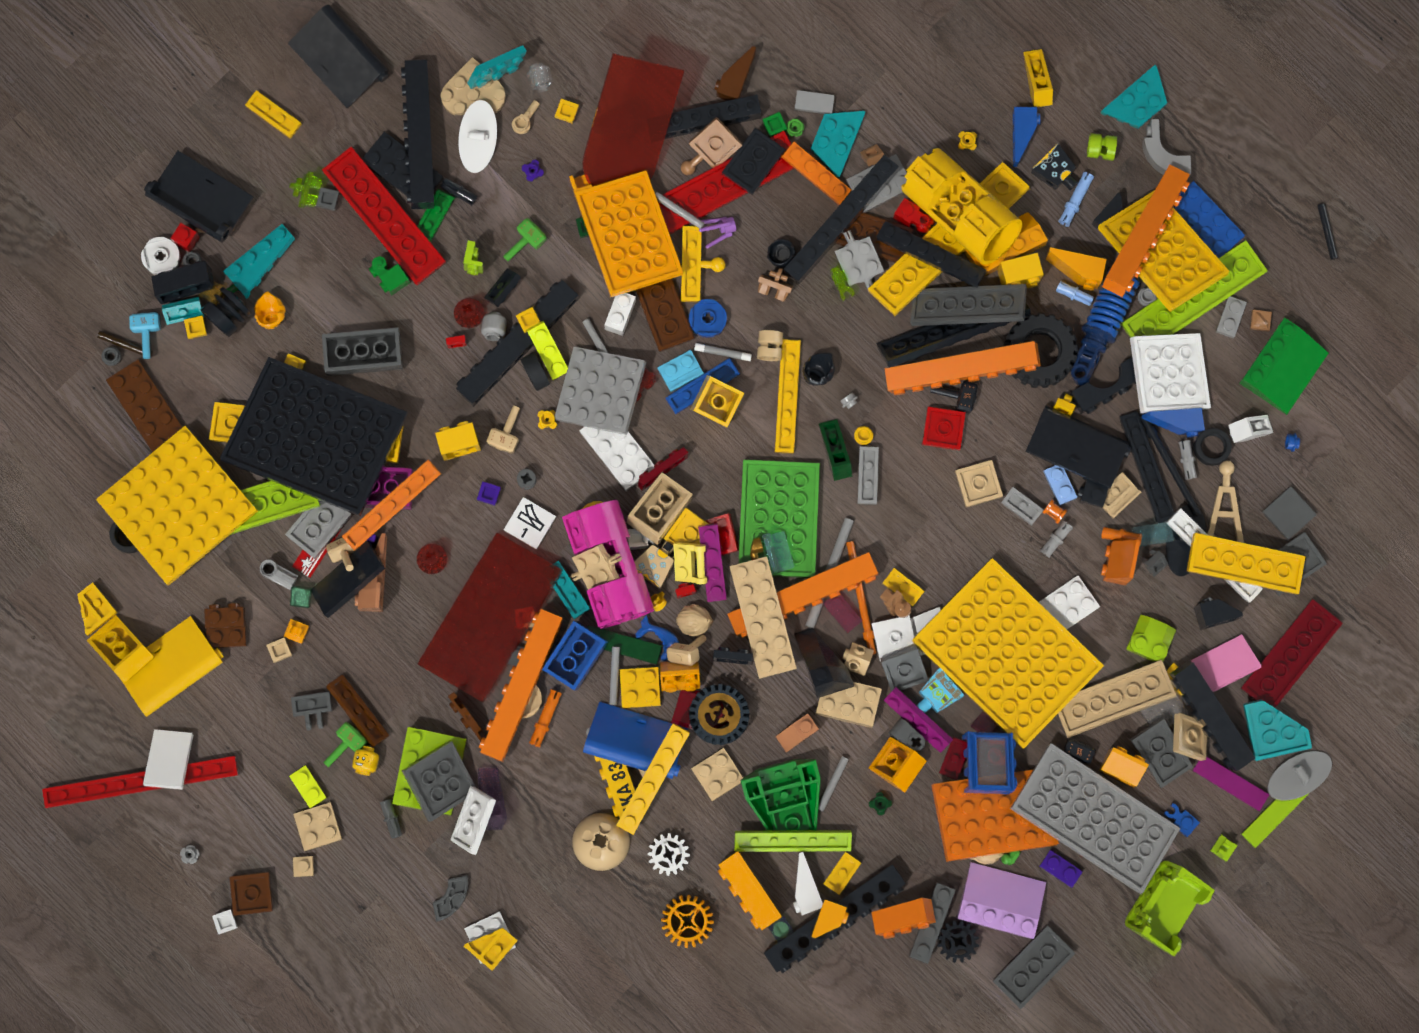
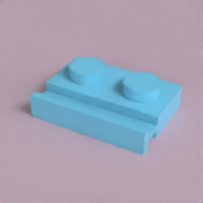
M691 350L657 367L670 393L704 374Z

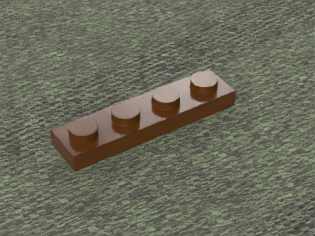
M341 675L326 686L372 748L389 737V734L344 675Z

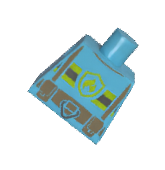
M939 668L919 692L924 699L916 706L924 713L931 707L938 713L961 699L964 694L945 672Z

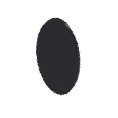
M1189 505L1182 507L1181 509L1206 532L1203 513L1195 517ZM1169 527L1166 539L1168 566L1176 576H1186L1190 573L1187 571L1191 547Z

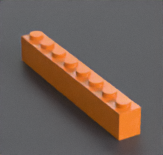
M1169 164L1107 274L1102 286L1103 288L1121 297L1124 296L1126 291H1131L1135 283L1132 281L1133 278H1138L1143 269L1140 265L1142 262L1146 264L1151 254L1148 252L1149 249L1155 248L1159 240L1156 238L1157 235H1162L1166 228L1165 221H1170L1174 210H1172L1173 206L1178 207L1182 196H1180L1181 192L1185 193L1190 183L1187 180L1190 174Z
M1032 341L884 369L888 391L894 393V395L905 394L906 390L919 392L924 390L923 387L928 386L934 389L942 387V384L950 383V385L961 384L962 380L967 379L968 382L979 381L980 377L984 376L996 378L999 377L998 374L1000 373L1013 375L1017 374V370L1025 369V372L1034 371L1036 367L1041 366L1038 344Z
M868 552L777 592L784 620L788 618L787 615L794 612L796 615L804 612L805 607L811 604L813 607L822 604V599L827 597L833 599L840 596V592L843 590L852 591L859 587V583L865 581L868 584L875 581L878 571L870 553ZM741 608L728 613L727 615L737 637L740 635L742 638L748 636Z
M543 609L539 613H535L532 623H534L532 631L528 630L524 641H527L525 648L520 649L517 655L519 662L517 666L512 667L509 674L512 677L510 683H506L502 690L504 695L502 702H497L494 709L496 716L494 720L490 719L486 729L489 731L487 737H483L480 742L481 754L500 762L504 761L563 622L562 617Z

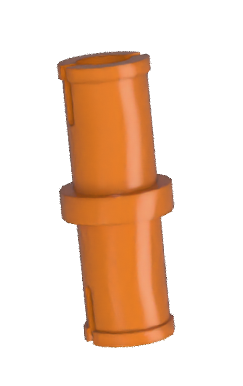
M1104 527L1101 538L1113 541L1140 540L1141 544L1142 534L1127 532L1126 529L1117 530Z

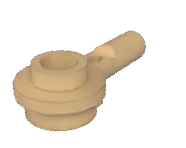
M534 100L524 114H520V116L513 119L512 128L514 132L525 134L529 131L530 118L540 105L537 101Z

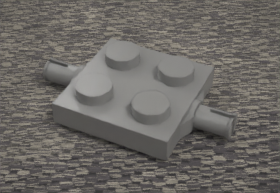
M851 230L843 233L848 244L834 252L849 286L865 282L868 289L873 284L871 279L875 275L884 272V269L870 236L862 240H854Z

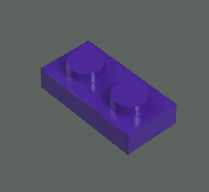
M1049 850L1039 867L1070 888H1073L1083 872L1051 850Z

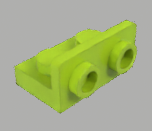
M468 240L463 262L464 270L470 275L477 276L478 273L483 274V263L478 262L479 248H476L474 241Z

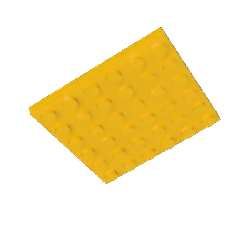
M186 426L181 428L96 499L168 586L258 512Z

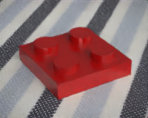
M927 407L922 445L960 451L966 412Z

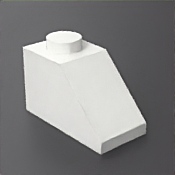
M1268 415L1247 417L1228 425L1234 443L1248 441L1273 433Z

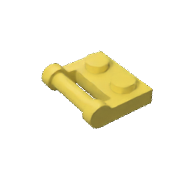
M683 542L674 543L675 581L706 584L707 577L705 576L704 564L706 545ZM694 552H696V557H697V575H695V553H694Z

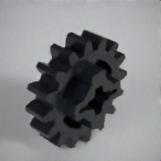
M952 921V926L946 923V930H940L943 935L938 936V940H941V943L937 944V947H942L943 949L940 951V954L946 953V960L952 957L953 963L957 961V958H959L961 963L964 962V957L970 960L969 954H976V951L973 949L974 947H979V944L975 943V940H978L979 937L973 935L976 929L970 930L971 924L969 923L963 926V921H960L959 925H957L956 921ZM955 928L961 929V931L958 934H953L950 932L952 929ZM968 934L971 939V945H969L966 940V936ZM951 937H961V942L964 946H955V941ZM945 938L949 940V949L946 948ZM959 949H963L964 951H966V953L962 955H955L956 951Z

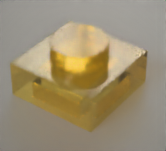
M214 282L215 289L201 292L199 297L217 305L218 301L215 299L214 294L216 293L221 297L222 293L219 289L224 286Z

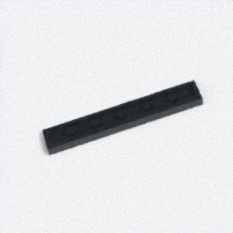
M1135 411L1120 416L1119 420L1126 439L1130 442L1129 446L1132 447L1131 453L1156 523L1158 525L1167 522L1174 515V510L1139 413Z

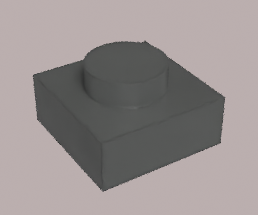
M321 187L316 206L335 211L340 195L339 191Z

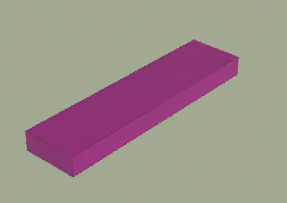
M1207 756L1206 760H1198L1192 770L1257 811L1261 810L1269 797L1268 793Z

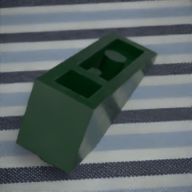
M838 420L819 423L834 481L853 477L851 462Z

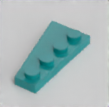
M281 224L223 272L247 299L251 295V290L259 285L263 275L271 270L275 260L284 254L295 238Z

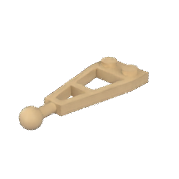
M1226 460L1219 466V470L1223 474V486L1218 487L1207 534L1209 536L1214 535L1218 517L1233 518L1236 541L1244 543L1235 487H1230L1231 474L1234 472L1235 466L1231 461ZM1223 493H1229L1232 512L1219 511Z

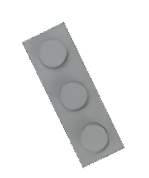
M859 447L857 504L877 505L879 447Z

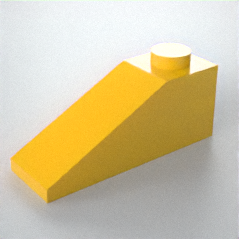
M1042 49L1023 52L1033 106L1052 105L1053 88Z

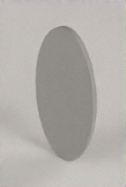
M1320 751L1305 752L1290 758L1279 766L1270 777L1267 786L1269 795L1281 801L1293 800L1307 795L1319 787L1328 777L1332 768L1331 758L1326 753Z

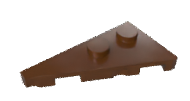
M451 693L448 696L451 700L449 705L455 713L459 711L463 718L460 720L466 729L470 727L480 741L483 737L486 738L487 736L456 693Z

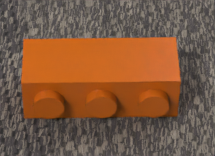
M919 898L871 912L875 934L883 936L884 939L893 938L895 933L899 932L901 934L910 933L913 928L917 927L918 929H925L929 927V924L936 922L932 899Z

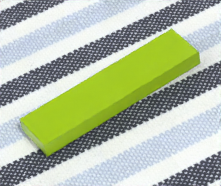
M1307 795L1287 801L1275 799L1241 835L1256 848Z

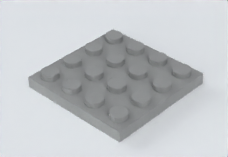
M573 347L554 416L555 420L627 435L646 362L640 359Z

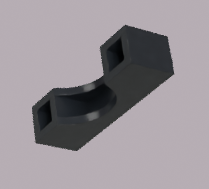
M1132 357L1119 365V378L1113 386L1097 388L1090 383H1086L1070 393L1080 414L1086 412L1088 415L1097 409V405L1101 403L1106 405L1114 400L1113 396L1118 393L1121 396L1130 390V386L1136 385Z

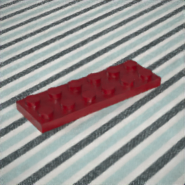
M1312 599L1260 663L1261 668L1254 671L1240 689L1255 701L1262 699L1276 708L1343 623Z

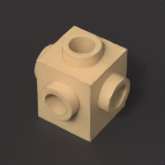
M852 642L851 648H846L842 658L846 660L844 665L851 672L865 676L874 650Z

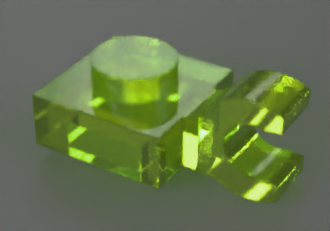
M838 266L831 269L830 275L837 290H839L841 300L845 301V292H849L851 297H854V290L845 285L847 278L844 271H840Z

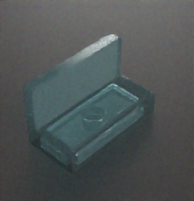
M785 532L762 535L772 574L793 569L794 563Z

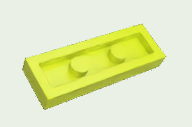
M544 321L526 329L552 380L567 373L568 367Z

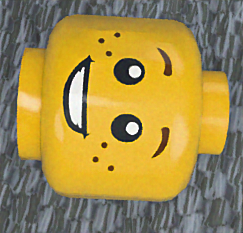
M363 746L362 749L356 750L352 762V768L356 770L355 773L370 776L371 773L376 772L379 755L374 752V748Z

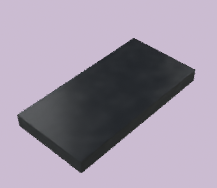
M366 541L349 556L354 567L352 571H347L342 562L310 590L324 616L327 618L333 615L385 569L370 542Z

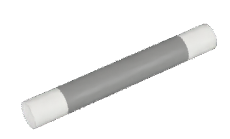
M699 343L695 344L694 349L695 351L751 361L752 356L749 353Z

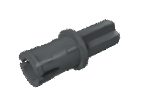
M392 799L380 802L385 817L383 821L387 824L391 838L394 839L402 836L397 820L399 816L395 813Z

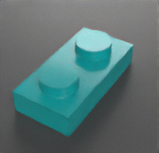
M199 297L162 305V312L167 325L198 316L204 317V314L200 311L202 305Z

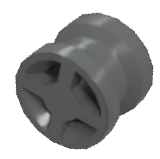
M523 469L518 473L517 482L520 488L530 490L535 486L536 477L530 469Z

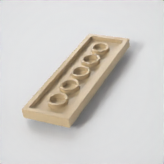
M763 557L730 566L759 679L797 669L768 558Z
M1162 660L1079 691L1058 713L1066 736L1069 738L1176 697V693Z

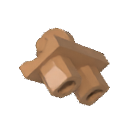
M779 268L778 272L770 271L769 276L775 277V279L761 275L758 280L760 282L759 293L768 295L770 288L774 287L778 289L775 298L781 301H785L788 294L792 292L793 286L779 281L787 282L788 276L782 274L783 268Z
M887 588L880 596L892 617L905 618L910 615L911 606L898 590L893 593Z

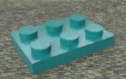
M522 45L476 66L467 82L470 89L475 87L481 88L492 79L496 81L503 74H511L518 70V66L524 60L523 57L527 50Z

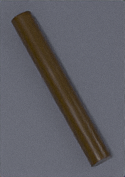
M99 331L97 335L99 339L143 355L142 347L102 331Z

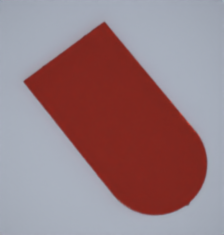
M612 54L583 155V173L589 185L592 184V187L645 170L648 173L649 179H652L684 70L619 54Z

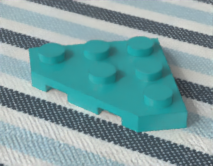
M1262 699L1243 704L1252 751L1256 758L1254 759L1255 761L1312 748L1309 730Z

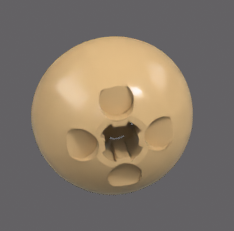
M596 813L587 816L577 825L572 838V846L577 859L587 868L596 871L610 870L618 866L627 856L630 847L629 833L616 826L619 821L617 817L607 813Z

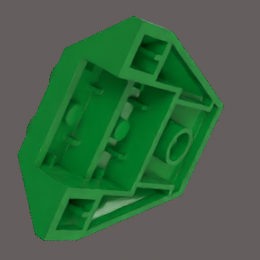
M792 759L756 769L740 780L746 801L767 831L817 830L821 778L816 759Z

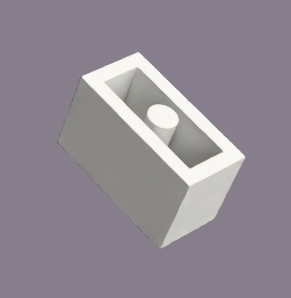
M628 293L615 296L605 322V330L621 336L624 335L636 303V296Z

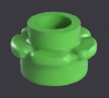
M792 119L786 124L788 135L795 137L802 135L805 127L799 119Z

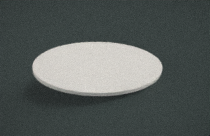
M478 100L470 105L462 119L459 131L461 161L468 171L478 173L490 162L497 140V122L494 111L483 100Z

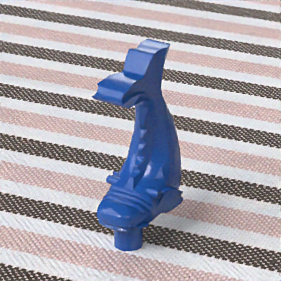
M646 615L641 621L642 628L636 632V639L642 638L648 632H654L663 642L664 651L660 659L666 662L668 660L667 648L674 643H679L678 638L665 628L651 625Z

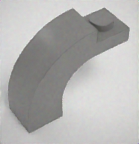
M1151 119L1149 125L1146 126V136L1149 138H1144L1142 142L1143 152L1147 161L1156 171L1163 175L1169 164L1191 175V156H1176L1168 153L1160 142L1159 119Z

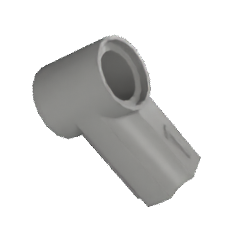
M265 560L260 565V572L263 577L288 590H291L297 581L298 575L281 567L272 560ZM266 565L274 566V571L271 574L264 573Z

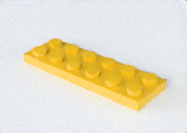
M1193 533L1187 571L1297 595L1300 592L1305 556Z

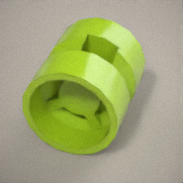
M1090 133L1087 157L1097 159L1099 156H1102L1103 160L1113 161L1116 153L1117 136L1106 135L1102 137L1101 134Z

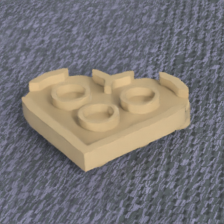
M473 57L442 89L441 99L443 106L452 115H464L470 105L478 100L486 101L492 107L494 114L500 111L505 103L506 95L504 88L498 80L494 81L492 79L481 88L475 87L470 89L467 82L476 66L480 65Z

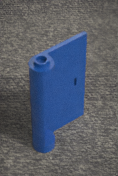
M599 702L583 753L647 771L672 723ZM681 750L666 778L673 779V776H678L681 765H677Z

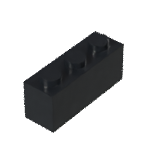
M197 261L192 265L178 267L175 270L161 272L151 277L154 296L160 304L215 289L212 269L206 261Z

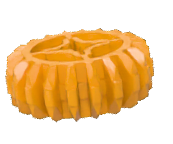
M681 895L679 896L681 902L677 903L675 899H672L675 905L672 907L670 904H667L666 906L670 911H663V914L668 915L667 919H661V922H667V925L662 926V929H669V932L665 934L666 937L671 934L673 935L670 942L673 943L675 939L679 940L677 946H680L681 942L684 941L685 948H688V942H692V946L696 947L695 940L698 939L699 943L702 944L703 941L700 937L703 935L708 939L709 936L705 934V931L712 932V928L707 927V925L714 924V921H708V917H712L713 913L706 914L710 907H702L705 903L704 900L699 904L696 903L698 900L697 896L694 897L693 901H690L691 897L687 895V901H683V896ZM683 905L695 906L689 914H683L677 909ZM699 911H701L704 917L702 929L694 921ZM694 913L691 922L696 928H694L693 926H684V928L681 930L684 921L679 916V914L684 917L691 916ZM672 914L676 915L681 921L676 932H674L671 926ZM687 928H691L698 933L691 938L680 936Z

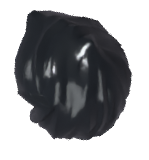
M831 353L814 354L805 362L802 372L807 384L813 386L825 385L828 381L832 380L835 364Z

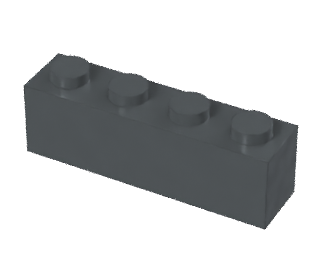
M939 883L935 884L930 899H932L936 922L929 924L928 928L918 929L908 957L926 964L929 963L955 893L954 889Z

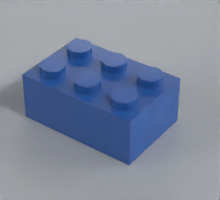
M573 621L542 670L574 691H577L608 641L579 622Z

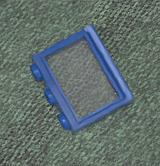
M968 731L962 735V739H967V748L964 749L963 755L968 757V767L964 770V776L968 777V787L964 789V793L1010 794L1014 792L1017 787V778L1014 777V770L1016 769V758H1014L1016 741L1013 739V733Z

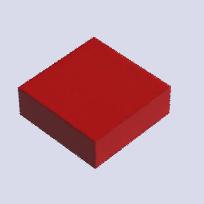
M465 335L446 338V344L449 349L467 345Z

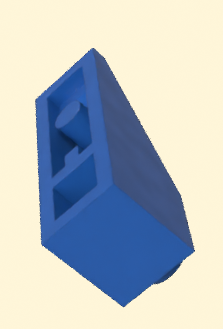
M1014 107L1013 167L1018 166L1036 130L1037 124H1040V113H1037V107Z
M1202 408L1150 411L1142 415V419L1178 435L1196 437L1199 432L1205 430Z

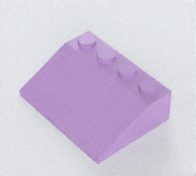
M970 862L956 919L1034 939L1046 882Z

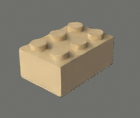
M661 472L630 512L626 523L658 545L691 502L693 494Z
M853 682L854 687L820 697L815 715L872 728L882 689Z

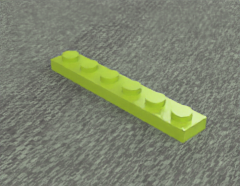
M851 830L735 831L734 851H851L852 832Z

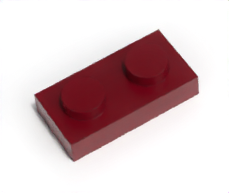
M952 737L953 740L949 745L939 774L957 781L966 759L963 752L967 748V742Z

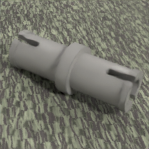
M1191 440L1178 442L1182 457L1180 462L1183 463L1185 480L1198 478Z
M1063 521L1055 533H1051L1050 539L1040 549V552L1050 558L1056 548L1064 543L1063 539L1073 527L1067 524L1066 521Z

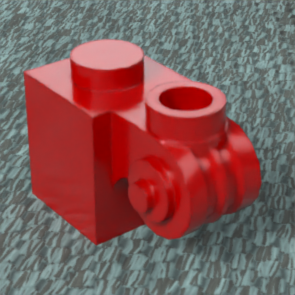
M906 198L903 199L893 216V219L904 226L916 225L917 230L923 233H928L929 228L934 223V220L928 214L922 213L919 206Z

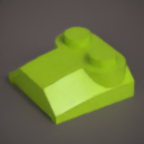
M1140 615L1126 650L1153 662L1160 660L1163 662L1167 656L1176 629L1154 618Z

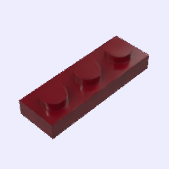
M684 447L680 450L675 449L672 451L668 459L657 462L654 465V469L650 472L648 470L643 472L639 476L637 486L641 491L645 490L654 483L661 472L667 474L688 458V451Z

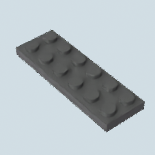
M1026 284L978 286V288L924 289L912 300L910 323L912 326L1024 321L1027 287Z

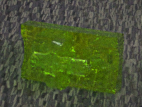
M310 171L306 174L304 185H301L302 178H297L296 183H290L289 188L294 190L292 196L298 197L299 192H302L298 204L300 208H304V206L315 207L318 196L308 193L310 188L320 190L322 179L313 176L314 173Z

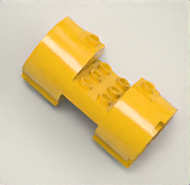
M935 148L930 155L925 153L921 157L918 156L906 170L905 178L907 181L901 186L902 192L982 264H990L1000 258L1019 236L1022 229V221L941 149Z

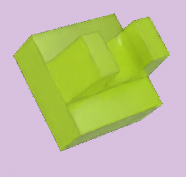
M1221 834L1210 851L1227 862L1238 845Z

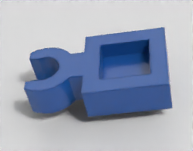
M1172 803L1170 806L1174 809V813L1169 814L1165 811L1164 815L1167 818H1173L1175 820L1173 824L1180 828L1179 832L1188 837L1200 822L1186 810L1180 813L1178 806Z

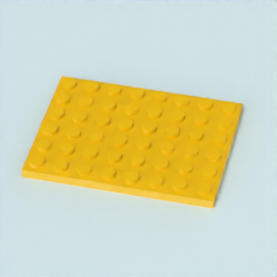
M993 558L912 639V642L941 668L1006 733H1013V739L1022 749L1042 731L1104 666Z

